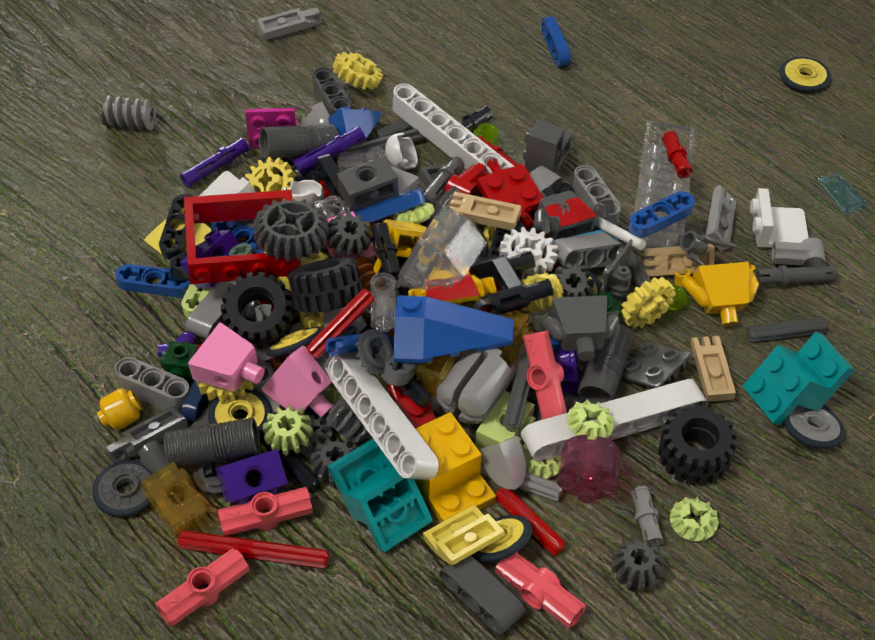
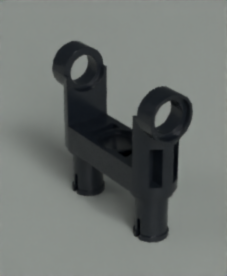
M531 250L508 258L507 255H502L475 264L470 261H461L455 266H464L468 270H472V275L479 279L493 277L501 289L497 293L488 294L479 299L472 309L480 310L484 306H492L491 314L502 315L528 307L531 301L554 295L549 278L525 286L517 277L515 272L536 267Z

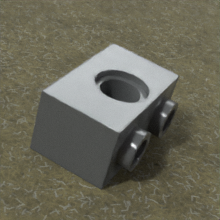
M385 156L337 173L339 192L351 212L399 195L398 177Z

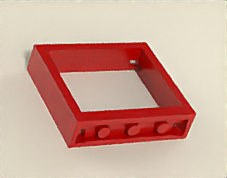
M292 190L184 197L190 285L236 281L235 279L239 276L242 279L247 278L246 273L250 272L253 273V276H258V272H265L266 278L270 274L276 278L288 277V274L293 270L301 267V259L300 262L296 258L290 259L287 262L286 258L276 260L274 255L267 256L266 253L196 258L194 224L256 219L257 212L262 211L264 205L271 206L273 200L281 202L284 198L286 201H291L293 199Z

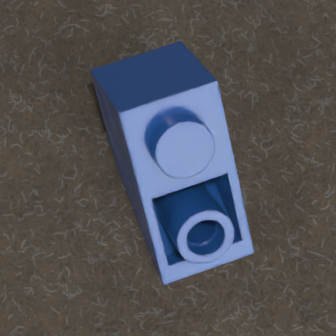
M341 107L337 109L336 113L328 117L329 125L333 124L336 127L339 136L359 125L367 138L380 119L381 111H371L369 108L355 110L351 109V107Z

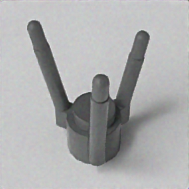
M693 231L686 232L680 241L681 249L687 252V259L693 261L697 266H705L698 258V255H703L707 251L708 244H712L714 250L716 249L715 245L732 249L736 248L734 243L711 238L705 234L699 235Z

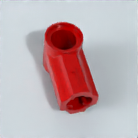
M482 163L471 165L460 176L452 175L445 186L444 193L451 198L455 192L476 196L479 190L476 185L477 178L489 175L490 173Z

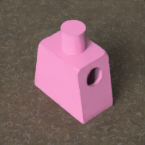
M222 323L216 326L188 362L194 380L230 391L238 390L245 379L258 384L265 372L264 368L256 365L258 360L255 347Z
M301 346L289 355L261 388L264 393L285 409H287L289 404L293 407V411L300 407L306 411L311 407L322 418L333 406L322 395L331 384V379L305 346Z

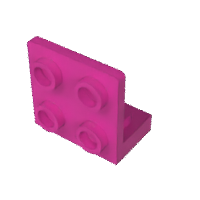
M295 108L245 110L250 149L260 148L259 135L262 127L298 126Z

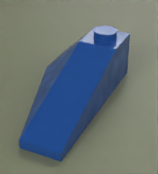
M398 296L395 313L394 362L427 363L432 362L433 357L449 354L451 358L460 356L461 351L470 349L480 352L513 345L514 319L426 296Z

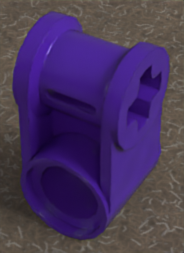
M563 349L553 350L555 361L562 366L564 371V378L561 382L562 392L570 394L577 392L580 386L577 352L565 351Z

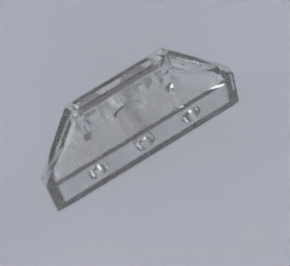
M444 205L417 241L398 277L424 290L430 289L432 286H442L462 281L485 248L487 242L471 219Z

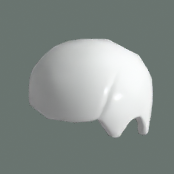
M404 133L393 134L388 138L385 145V156L390 165L403 171L416 168L418 159L412 139L410 137H401Z
M303 180L297 183L292 181L289 189L287 187L283 188V190H292V197H295L296 201L305 199L307 204L315 203V205H318L322 202L325 195L322 185L314 180Z

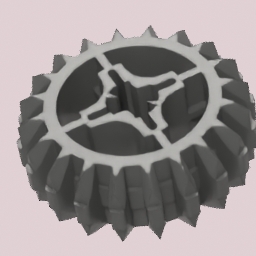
M295 197L291 201H286L283 198L281 202L273 200L271 206L264 205L263 210L257 212L255 223L253 224L254 239L259 249L265 251L267 256L274 255L276 260L286 258L287 262L295 258L300 262L301 257L310 259L312 253L319 254L320 249L325 247L327 236H329L328 220L326 215L323 214L322 209L316 208L315 203L307 204L305 199L296 201Z

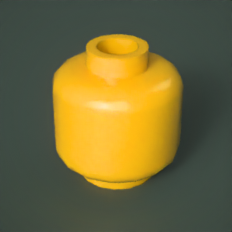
M119 388L100 399L101 410L97 412V415L105 427L110 425L114 430L119 431L138 421L143 407L133 390L127 391L124 388Z

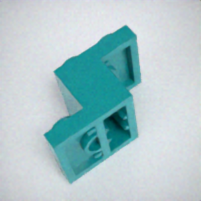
M815 332L798 352L777 345L742 386L771 422L781 425L783 420L798 405L818 412L852 375L855 369L823 334Z
M374 439L327 466L351 518L367 524L379 551L386 552L433 521L415 480L401 477Z

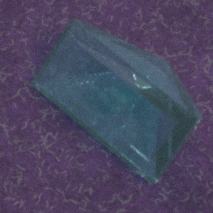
M841 171L819 177L818 181L845 214L867 207L868 203Z

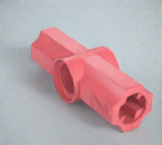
M549 331L523 336L530 365L526 378L530 387L536 391L542 420L567 413L561 389L564 371L562 366L555 361Z
M306 487L276 495L269 492H261L256 494L248 503L218 509L224 536L255 528L270 531L276 528L279 522L313 513L309 492ZM264 510H270L267 513H260Z
M232 548L207 567L193 569L189 573L186 582L156 602L155 606L165 622L173 627L199 607H208L214 604L221 591L250 571L249 565L237 549ZM201 585H209L205 589H197Z
M518 553L500 560L496 566L495 572L517 588L523 600L532 608L537 610L543 608L567 628L574 626L580 620L586 605L564 589L557 576L549 569L544 567L538 569Z

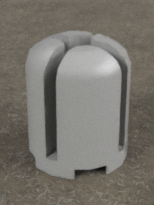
M494 348L479 352L475 349H470L461 353L437 387L436 398L445 413L451 412L455 418L458 417L459 422L468 425L478 424L486 419L516 374L514 365L509 368L507 363L500 357L501 350Z

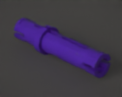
M358 125L340 136L337 134L334 136L335 139L293 160L300 174L302 175L311 168L316 167L315 157L324 154H330L331 157L340 153L345 154L348 152L347 149L367 140L361 127Z
M241 137L227 147H220L214 155L201 161L189 170L182 172L180 178L185 186L189 188L222 166L231 165L234 159L250 150L249 146Z

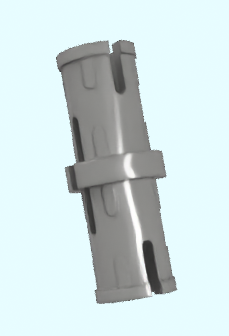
M647 486L634 488L635 490L631 491L636 508V523L640 525L643 540L648 539L650 548L660 546L664 542L658 523L660 516L658 510L653 506L650 489Z

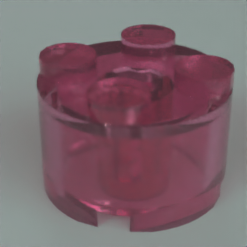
M577 435L569 438L564 442L561 452L557 480L558 486L568 493L578 496V500L583 503H593L597 498L607 497L616 493L618 490L621 461L619 447L611 440L597 436V440L587 439V435Z

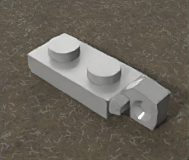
M317 7L306 11H301L300 8L258 19L257 25L264 39L268 40L316 26L321 23V15Z

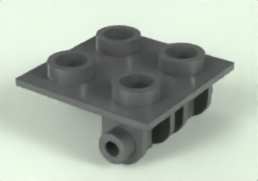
M632 239L624 248H619L615 255L614 263L612 265L608 264L602 274L604 284L599 294L610 292L614 300L619 302L620 306L627 301L632 276L628 268L633 243Z
M646 342L625 362L621 378L644 384L646 386L645 391L671 384L680 373L686 370V360L691 356V353Z

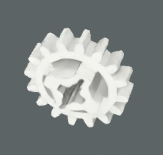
M521 227V232L519 233L512 229L511 235H504L499 248V256L507 255L508 258L531 250L536 267L519 271L521 278H524L526 274L534 276L536 273L543 274L546 270L551 272L558 254L556 253L557 246L552 245L553 239H545V233L537 234L535 228L527 232L525 227Z

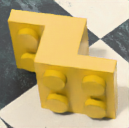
M451 412L416 428V431L436 455L439 466L437 474L433 479L414 480L420 493L441 523L472 505L481 510L496 502V495L480 474L482 454Z

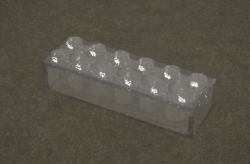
M647 121L633 213L676 192L683 191L689 193L691 175L684 179L678 178L673 164L667 159V150L661 137H665L663 134L668 131H675L680 144L687 151V159L692 167L696 128ZM661 211L655 213L663 218L668 216L667 213ZM686 218L648 237L640 238L646 242L644 249L680 246L681 238L685 232Z

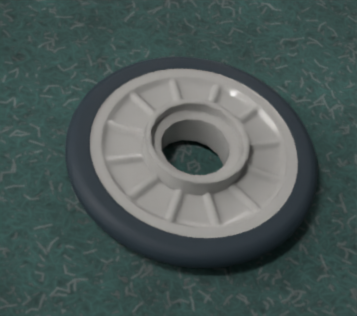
M798 405L783 420L785 428L795 439L814 448H833L839 445L845 436V429L840 419L824 407H821L817 412ZM809 423H813L820 428L813 427Z

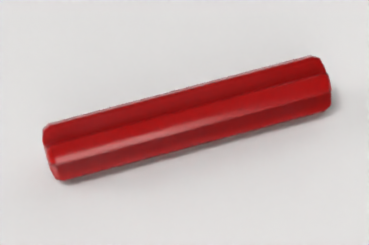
M362 289L307 345L308 352L314 358H320L326 351L327 339L330 337H340L375 301L374 296L368 290Z
M502 487L496 492V500L511 515H518L528 519L532 525V535L553 555H558L564 550L566 542L511 489Z

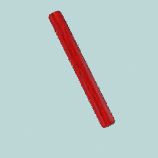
M182 530L178 537V546L182 549L225 554L234 548L246 558L326 568L329 561V552L323 549Z

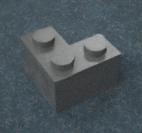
M538 119L532 128H528L525 134L524 141L527 142V147L523 153L525 168L532 172L540 165H543L556 173L571 150L573 132Z

